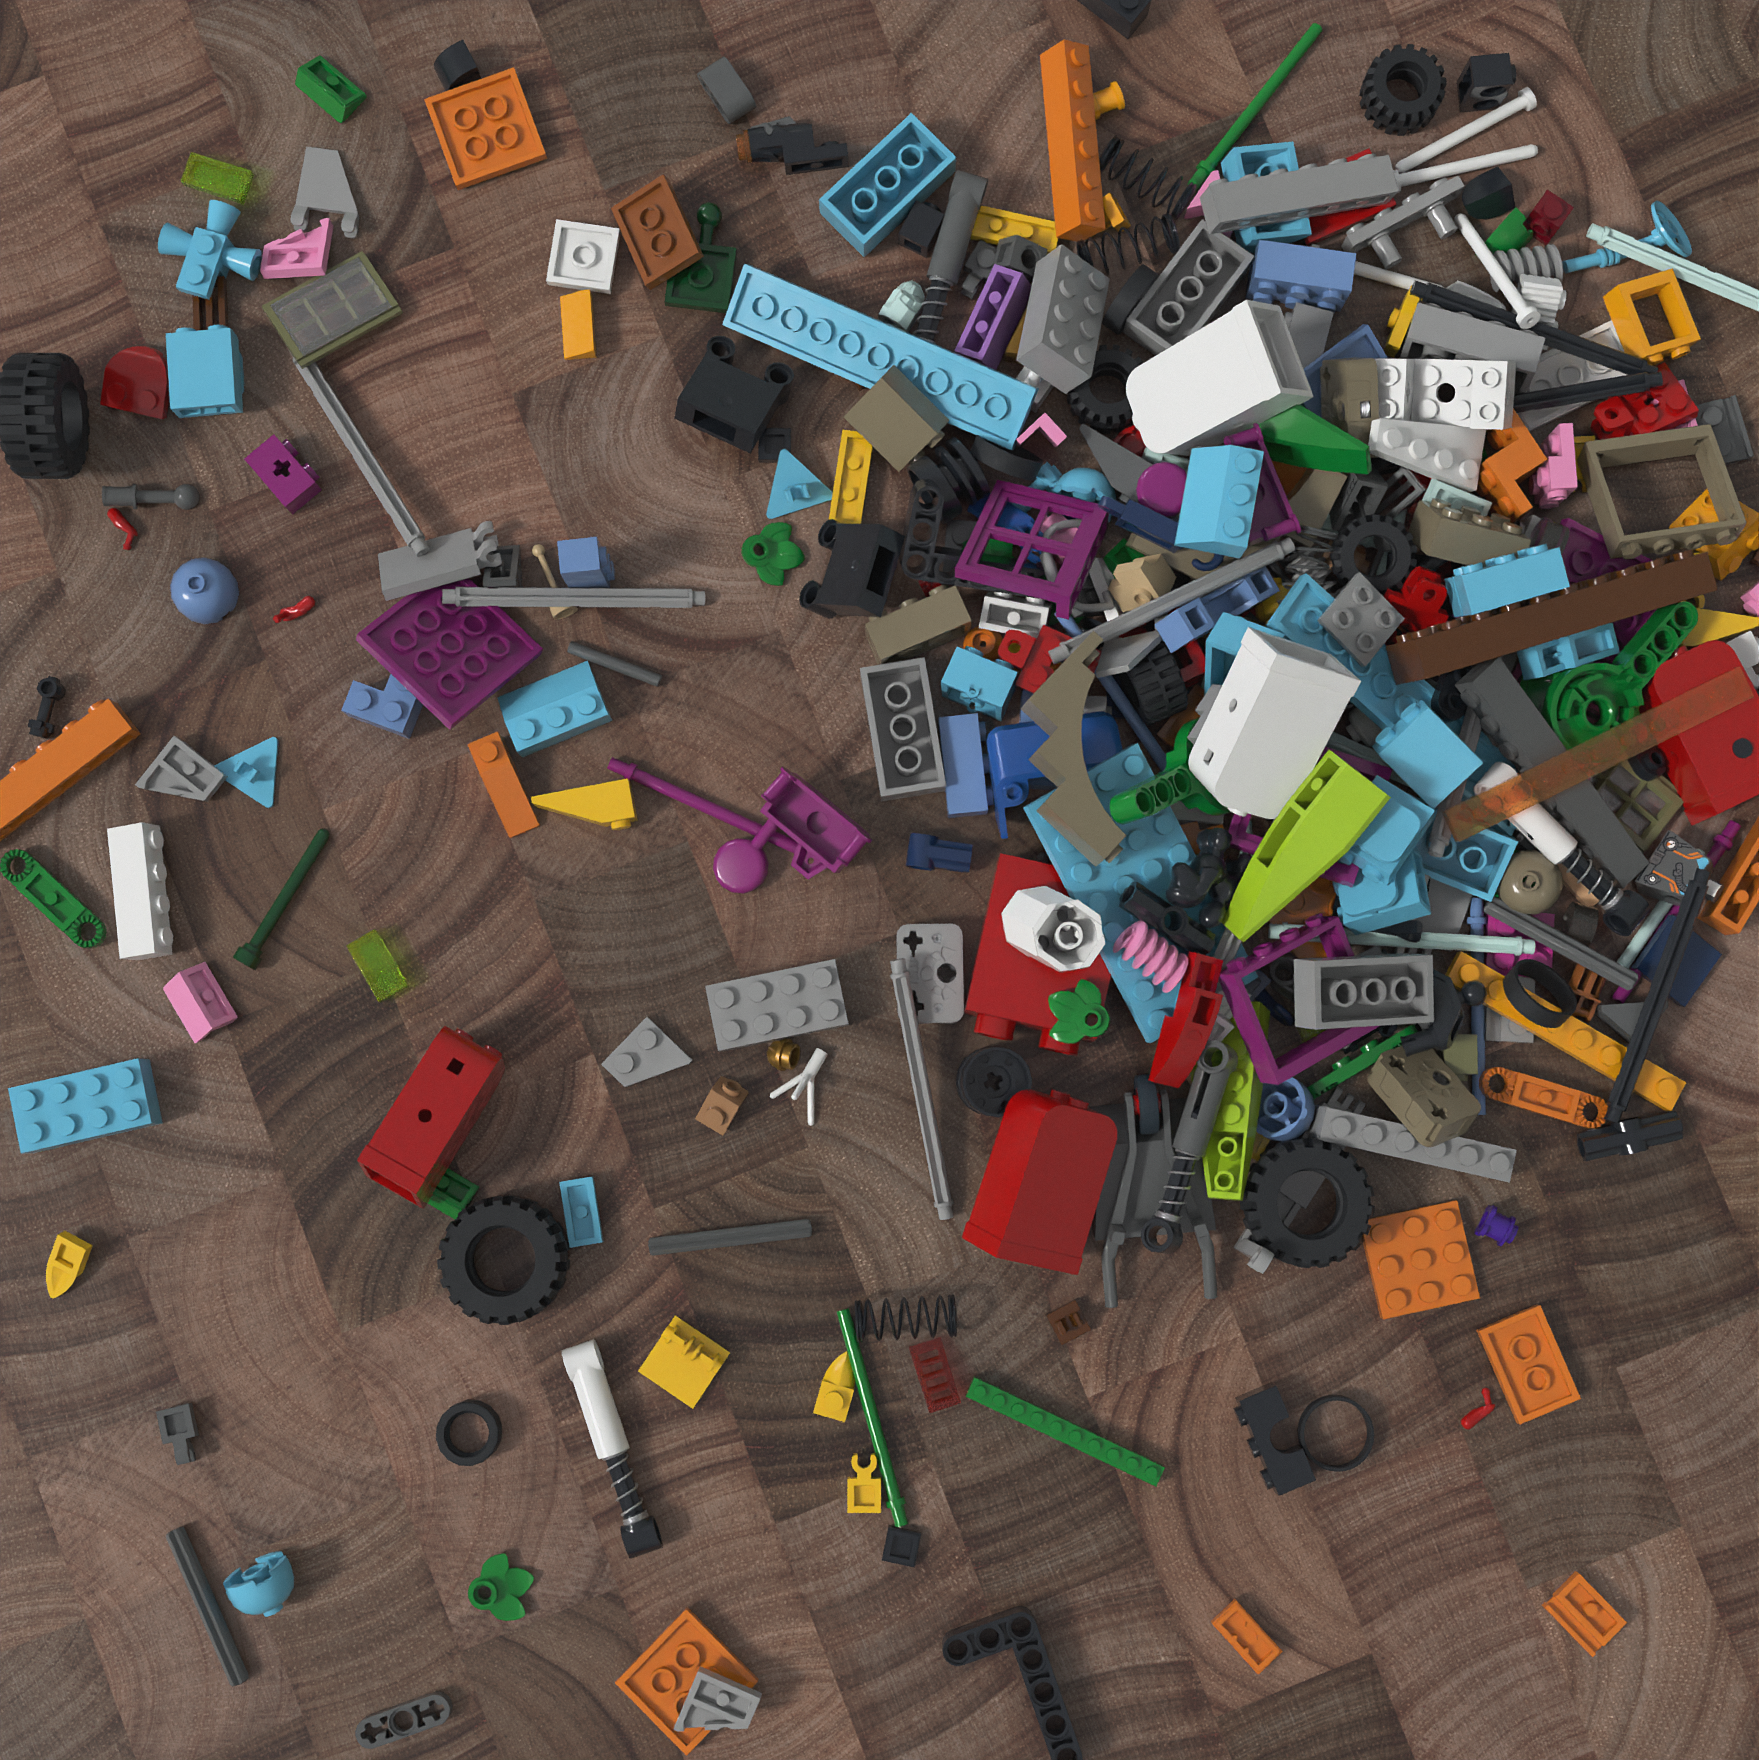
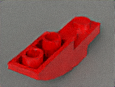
M1190 951L1188 954V966L1182 978L1173 1017L1164 1016L1148 1080L1179 1088L1204 1050L1223 998L1222 994L1215 993L1223 960Z

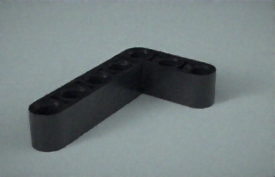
M921 479L913 485L903 530L905 539L899 556L901 567L909 578L1036 598L956 578L955 567L963 550L935 546L944 504L942 492L939 486L930 479ZM926 490L935 492V498L932 502L921 503L919 501L922 492ZM918 523L929 524L928 531L923 535H915L913 533L914 527ZM983 553L978 564L1009 571L1014 569L1018 559ZM913 555H921L923 557L922 563L916 567L908 566V559ZM945 560L955 561L954 568L948 572L940 571V564ZM1026 560L1020 573L1035 578L1045 575L1041 562L1034 564L1029 560Z
M1016 1606L951 1629L944 1635L942 1640L943 1656L949 1664L954 1666H962L1013 1648L1051 1760H1059L1057 1758L1058 1753L1064 1748H1071L1075 1751V1756L1072 1760H1083L1076 1734L1036 1620L1027 1607ZM1026 1617L1030 1621L1027 1630L1017 1632L1012 1629L1011 1625L1014 1619ZM987 1628L996 1630L998 1638L992 1643H984L979 1638L983 1630ZM954 1640H962L967 1647L962 1654L955 1655L949 1652L948 1645ZM1034 1649L1041 1653V1658L1037 1663L1027 1664L1024 1662L1023 1656L1028 1650ZM1041 1682H1047L1053 1687L1051 1693L1045 1697L1038 1696L1034 1692L1035 1687ZM1052 1715H1059L1064 1719V1722L1060 1728L1050 1729L1046 1726L1047 1719Z

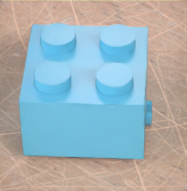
M966 646L965 649L956 647L941 680L942 697L967 707L970 713L979 712L1002 721L1017 688L1015 684L1018 672L1014 671V666L1006 661L996 659L993 662L983 658L984 654L973 647ZM971 703L975 704V709L970 708Z

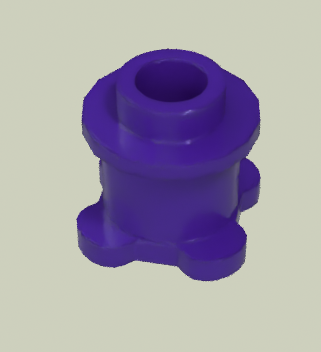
M1488 1205L1474 1234L1477 1236L1486 1235L1497 1241V1245L1500 1247L1505 1242L1510 1244L1519 1228L1515 1225L1516 1218L1514 1216L1508 1218L1497 1212L1498 1207Z

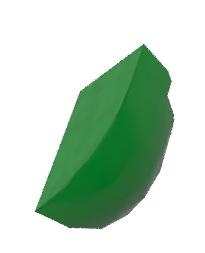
M1517 207L1513 209L1485 241L1493 255L1497 250H1502L1505 254L1509 249H1516L1519 252L1522 247H1525L1532 240L1533 230L1527 231L1523 225L1527 218Z

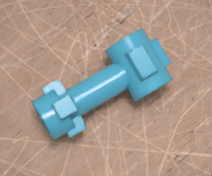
M1047 461L1041 466L1036 480L1028 487L1039 490L1046 489L1047 492H1052L1062 473L1055 465L1051 466ZM1009 502L1025 513L1031 509L1028 506Z

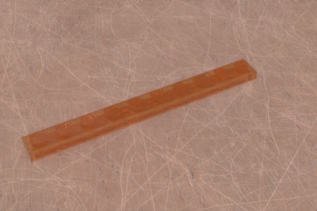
M1735 667L1442 811V814L1455 842H1461L1753 698L1754 695L1741 667Z

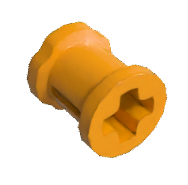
M1116 81L1111 82L1109 87L1093 93L1096 120L1100 118L1101 114L1116 108L1118 110L1125 109L1123 93Z

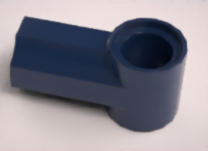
M910 833L905 866L920 870L932 871L936 868L969 873L973 845L939 840V837L927 834Z

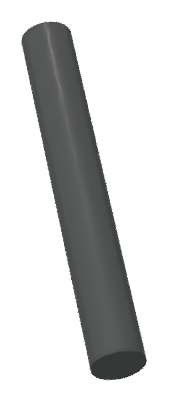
M571 641L567 650L569 654L658 687L660 685L661 674Z

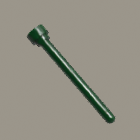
M322 828L317 831L249 943L245 942L243 947H238L233 955L234 959L256 971L262 961L260 958L263 953L261 951L262 946L328 841L330 833L327 829Z

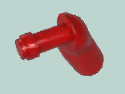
M111 508L107 512L108 518L116 528L128 533L123 549L130 550L134 536H138L137 530L125 519L119 509Z
M305 596L295 606L282 608L280 613L274 616L273 620L276 623L282 620H294L305 615L315 606L316 602L312 596Z
M1484 1388L1481 1391L1485 1406L1472 1409L1461 1419V1425L1464 1429L1470 1430L1494 1410L1495 1404L1491 1402L1490 1389Z

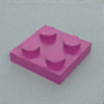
M1539 913L1531 915L1554 928L1555 914ZM1486 914L1485 936L1514 938L1521 936L1522 939H1532ZM1536 940L1534 954L1515 956V954L1484 952V965L1503 976H1506L1517 962L1524 959L1536 960L1552 968L1553 950Z

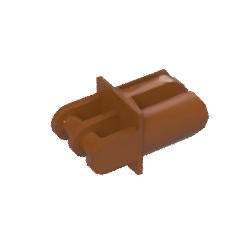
M1578 963L1568 983L1573 992L1578 994L1576 997L1577 1007L1572 1016H1580L1584 1018V1022L1589 1023L1598 1003H1601L1599 996L1607 979ZM1585 997L1591 999L1587 1009L1581 1007Z

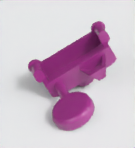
M1254 423L1253 428L1225 436L1224 445H1235L1264 451L1248 546L1262 541H1269L1293 531L1300 533L1299 521L1296 515L1293 514L1264 444L1259 425ZM1168 462L1156 463L1148 467L1138 479L1136 487L1138 503L1167 518L1176 517L1181 510L1187 473L1178 465Z
M782 766L779 776L761 794V797L767 802L760 812L768 818L767 822L753 840L736 838L722 845L714 857L713 871L720 885L732 893L745 894L756 890L763 884L768 874L769 862L762 848L778 827L798 843L791 866L808 880L826 868L830 869L833 873H840L845 866H848L867 842L871 843L873 840L865 829L807 781ZM810 858L814 859L812 864L809 863Z

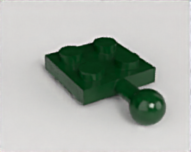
M704 203L697 210V220L701 225L698 244L704 257L667 280L665 306L727 313L731 301L737 249L712 245L714 227L718 226L722 219L721 209L714 203Z

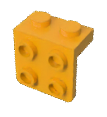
M1708 489L1669 526V529L1719 522ZM1740 501L1739 503L1747 524L1737 540L1727 545H1719L1717 543L1703 545L1695 549L1700 553L1708 552L1714 577L1720 581L1729 573L1735 572L1741 565L1742 560L1752 550L1754 551L1759 548V513Z

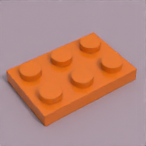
M1536 1304L1476 1330L1517 1424L1521 1425L1581 1399L1541 1305Z

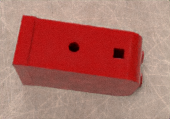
M1711 640L1690 650L1687 649L1686 645L1676 649L1657 668L1654 676L1642 688L1644 705L1639 706V719L1646 724L1665 758L1666 772L1675 786L1679 797L1683 800L1684 812L1692 826L1759 795V695L1735 651L1728 644L1718 640ZM1740 738L1750 741L1753 747L1751 755L1746 758L1737 757L1732 750L1733 743Z
M444 1026L434 1038L369 1144L365 1146L357 1159L366 1177L422 1209L426 1207L435 1188L495 1092L505 1072L502 1053L489 1045L482 1047L473 1042L474 1038L461 1029L457 1028L454 1031L447 1026Z
M1025 1089L1013 1095L1006 1106L970 1219L965 1225L962 1239L996 1258L1078 1275L1083 1260L1084 1247L1117 1142V1127L1114 1121L1108 1116L1088 1108V1102L1070 1097V1094L1059 1090L1051 1089L1050 1094Z

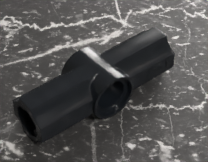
M1132 882L1123 891L1119 907L1138 920L1146 922L1149 929L1156 930L1158 935L1164 936L1187 953L1190 951L1207 955L1211 952L1216 943V935L1190 918L1183 908L1172 906L1138 882ZM1167 913L1170 915L1171 923L1168 928H1166L1164 924V919Z
M1676 1111L1646 1118L1634 1117L1620 1120L1619 1124L1612 1122L1611 1126L1577 1133V1146L1583 1161L1619 1154V1156L1646 1151L1650 1146L1683 1139V1126Z

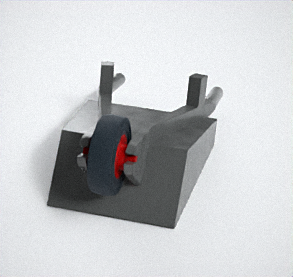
M1150 1074L1135 1076L1134 1095L1131 1096V1092L1124 1093V1103L1090 1106V1109L1111 1118L1117 1127V1142L1092 1221L1095 1241L1104 1240L1101 1260L1105 1307L1107 1308L1118 1306L1115 1268L1118 1246L1123 1245L1124 1238L1141 1237V1230L1144 1224L1151 1220L1152 1215L1155 1216L1156 1210L1161 1207L1159 1201L1163 1200L1166 1191L1163 1187L1168 1184L1170 1178L1168 1172L1172 1171L1175 1162L1172 1157L1177 1155L1176 1148H1173L1172 1145L1187 1098L1168 1099L1166 1089H1160L1159 1093H1157L1156 1083L1148 1081ZM1200 1157L1199 1160H1196L1194 1166L1196 1173L1191 1175L1189 1182L1191 1189H1188L1184 1199L1187 1203L1182 1204L1180 1211L1182 1218L1179 1224H1181L1182 1233H1195L1202 1256L1204 1298L1215 1299L1218 1297L1215 1251L1209 1231L1216 1230L1212 1201L1207 1195L1203 1160ZM1164 1227L1157 1232V1235L1167 1234Z

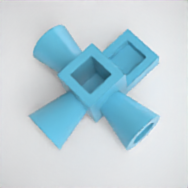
M210 200L206 230L195 227L193 235L168 222L164 224L158 239L159 253L186 256L176 284V288L179 291L210 300L217 276H224L226 278L229 269L251 281L257 278L262 260L261 250L234 247L227 237L241 214L237 208L222 201Z

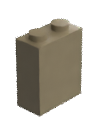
M895 365L844 416L898 472L907 464L911 465L923 457L926 453L922 449L927 444L933 448L945 435L941 429L949 421Z

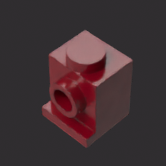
M1547 189L1523 225L1527 231L1533 230V237L1547 246L1574 207Z

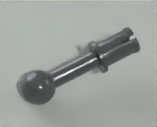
M136 483L127 487L102 486L103 506H133V509L137 510L138 503H175L181 509L190 510L196 507L200 500L198 490L190 484H182L175 490H138Z

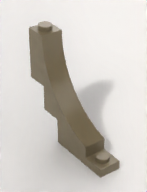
M1307 468L1302 478L1286 495L1299 524L1321 529L1348 476L1340 472ZM1295 531L1282 535L1284 538L1290 537L1292 542L1302 547L1311 548L1314 542L1298 536ZM1300 532L1301 534H1304L1313 539L1317 538V536ZM1132 533L1126 543V546L1146 556L1162 554L1171 569L1193 580L1232 563L1234 557L1224 556L1223 562L1218 568L1212 571H1201L1192 565L1193 559L1206 563L1213 559L1214 553L1189 548L1172 553ZM1281 536L1247 546L1240 559L1272 544L1274 541L1278 542Z
M1093 631L1020 709L1050 736L1028 759L1058 787L1036 811L1096 867L1103 860L1110 863L1122 851L1123 848L1119 843L1127 835L1114 823L1099 801L1089 779L1083 756V710L1089 688L1095 677V674L1087 667L1100 654L1096 648L1103 641Z

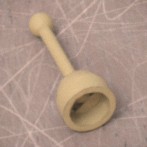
M540 544L534 545L532 553L538 557L550 587L558 588L544 556L545 548ZM577 606L549 607L555 620L566 618L578 610Z

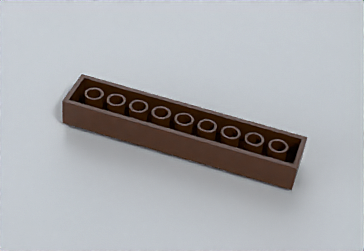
M1693 549L1656 558L1649 562L1636 564L1626 569L1606 573L1596 578L1570 584V587L1402 634L1396 636L1397 643L1385 647L1395 683L1399 685L1428 679L1717 591L1718 589L1708 552L1694 555Z

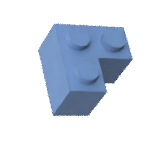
M390 674L384 691L353 680L341 711L351 718L410 739L423 704Z

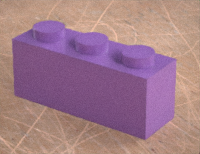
M994 264L954 350L955 353L994 370L997 369L1029 300L1031 284L1023 273Z

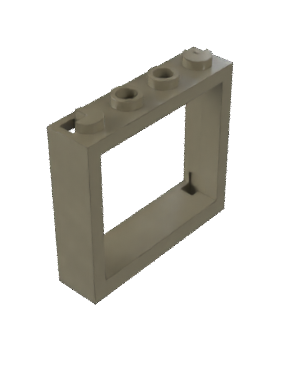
M1711 424L1585 442L1577 459L1610 559L1622 557L1624 559H1632L1649 553L1661 555L1671 550L1683 548L1694 550L1703 545L1717 543L1719 545H1727L1737 540L1747 524ZM1695 454L1719 522L1624 535L1602 468Z

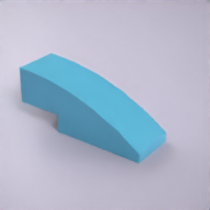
M1613 623L1517 651L1524 680L1545 677L1565 669L1576 668L1580 665L1620 653Z

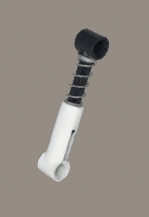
M1495 762L1474 786L1476 797L1486 806L1497 808L1553 864L1562 863L1568 869L1566 873L1571 872L1578 879L1577 883L1581 882L1589 890L1588 894L1592 893L1600 901L1599 905H1602L1601 907L1604 909L1603 921L1611 931L1624 937L1631 935L1650 911L1648 902L1634 891H1622L1620 888H1614L1613 881L1606 880L1603 877V871L1596 870L1592 866V860L1585 859L1581 855V849L1576 848L1577 840L1520 785L1521 779L1519 774L1511 766L1503 762Z
M595 1339L563 1349V1362L567 1374L574 1384L597 1457L603 1461L606 1460L608 1466L606 1472H610L613 1481L611 1487H615L618 1496L616 1501L620 1502L623 1511L620 1516H623L624 1523L620 1527L626 1552L629 1558L632 1559L663 1548V1542L659 1527L654 1516H649L647 1510L642 1507L643 1498L638 1495L636 1489L638 1483L634 1482L632 1477L633 1469L629 1468L627 1462L629 1455L625 1452L630 1447L604 1372V1363Z

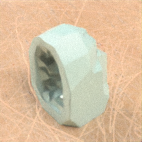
M913 280L899 285L883 305L878 314V320L909 332L923 310L921 304L925 300V295L921 286Z

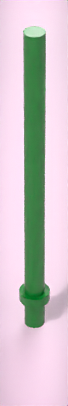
M1313 23L1206 160H1201L1196 166L1197 171L1187 183L1188 185L1191 182L1196 184L1195 191H1198L1210 173L1215 171L1216 166L1323 31L1320 25Z
M843 1309L837 1311V1316L887 1494L886 1507L891 1509L895 1527H901L908 1524L903 1506L906 1500L904 1496L900 1495L861 1349L857 1342L850 1309Z

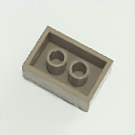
M1432 498L1431 503L1419 500L1408 530L1413 536V543L1428 556L1465 565L1482 562L1483 567H1486L1485 560L1501 555L1514 553L1515 558H1518L1517 551L1529 548L1532 541L1522 533V527L1510 523L1511 519L1504 515L1492 513L1491 517L1480 515V510L1469 506H1462L1461 510L1451 508V503L1437 498Z
M941 585L931 590L929 597L919 601L916 597L908 599L899 604V610L889 614L885 610L882 612L881 617L868 618L870 622L865 624V637L878 665L909 660L965 636L970 631L972 620L956 585L950 588L947 585Z

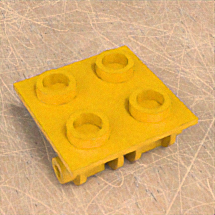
M675 1315L638 1372L693 1409L730 1352Z

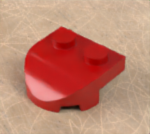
M149 346L130 347L115 354L105 368L100 405L158 419L167 418L170 396L168 365L163 357L164 354Z

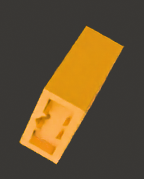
M1673 268L1618 284L1603 296L1624 352L1647 360L1648 364H1659L1664 360V357L1670 355L1672 360L1681 358L1691 352L1690 347L1701 340ZM1657 294L1675 339L1650 346L1632 301Z

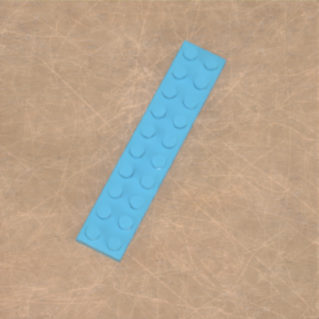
M750 264L743 265L722 324L869 389L895 365L949 419V424L979 435L1009 450L1015 449L1016 439L1022 432L1039 388Z
M1307 573L1299 576L1265 626L1284 633L1286 640L1331 654L1359 678L1361 683L1355 695L1349 701L1382 730L1387 727L1392 728L1401 719L1402 712L1413 703L1418 704L1423 700L1431 708V699L1435 689L1425 680L1396 685L1385 647L1387 645L1384 644L1365 667H1361L1317 621L1335 598ZM1464 715L1460 719L1446 723L1458 736L1461 731ZM1481 731L1475 754L1481 759L1483 764L1468 777L1461 801L1491 828L1511 836L1516 827L1497 808H1490L1483 804L1476 797L1474 786L1495 762H1503L1511 766L1517 773L1518 771L1512 762L1505 758L1499 751V748L1492 745L1489 738ZM1520 781V785L1535 799L1536 795L1531 788Z

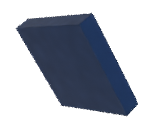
M1674 915L1667 916L1631 967L1650 983H1652L1672 926L1677 918ZM1692 931L1668 998L1681 1007L1687 1005L1722 955L1694 931Z

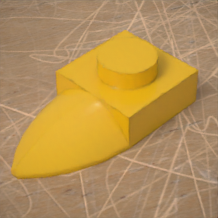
M65 1230L57 1235L47 1263L46 1284L51 1298H56L65 1293L72 1286L76 1277L83 1273L93 1246Z
M847 1351L838 1356L827 1369L822 1379L813 1411L814 1414L842 1422L846 1421L855 1388V1378Z

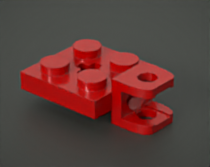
M1664 362L1656 366L1658 367V372L1662 373L1663 386L1650 388V391L1607 397L1608 400L1596 406L1594 410L1596 419L1592 421L1590 429L1597 440L1630 436L1631 432L1633 435L1671 430L1696 418L1699 409ZM1648 398L1659 401L1658 407H1655L1653 404L1646 405L1645 402ZM1603 427V429L1607 432H1613L1611 434H1605L1602 432L1601 428Z
M1421 566L1411 571L1401 588L1402 593L1387 589L1383 596L1405 618L1400 625L1407 624L1410 629L1409 632L1446 622L1449 617L1447 610L1441 608L1447 595V589L1445 585L1441 584L1442 578L1440 574ZM1397 630L1384 643L1385 645L1397 643Z
M1046 625L1042 626L1037 639L1018 630H1008L999 646L998 656L1001 660L1010 663L1014 668L1021 671L1015 686L1034 694L1054 673V670L1050 668L1052 660L1048 651L1058 647L1059 643L1072 639V637ZM1016 643L1020 645V650L1017 653H1011L1008 650L1011 644ZM1098 649L1096 650L1100 654L1087 667L1093 673L1098 666L1102 652Z

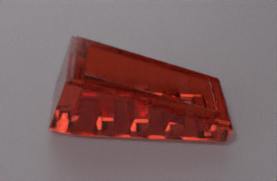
M937 1337L909 1346L929 1413L960 1404L961 1400L941 1338ZM935 1349L938 1350L939 1355L920 1361L918 1355ZM942 1363L943 1368L924 1374V1367ZM946 1375V1382L928 1387L927 1381ZM950 1389L951 1395L932 1400L931 1394Z

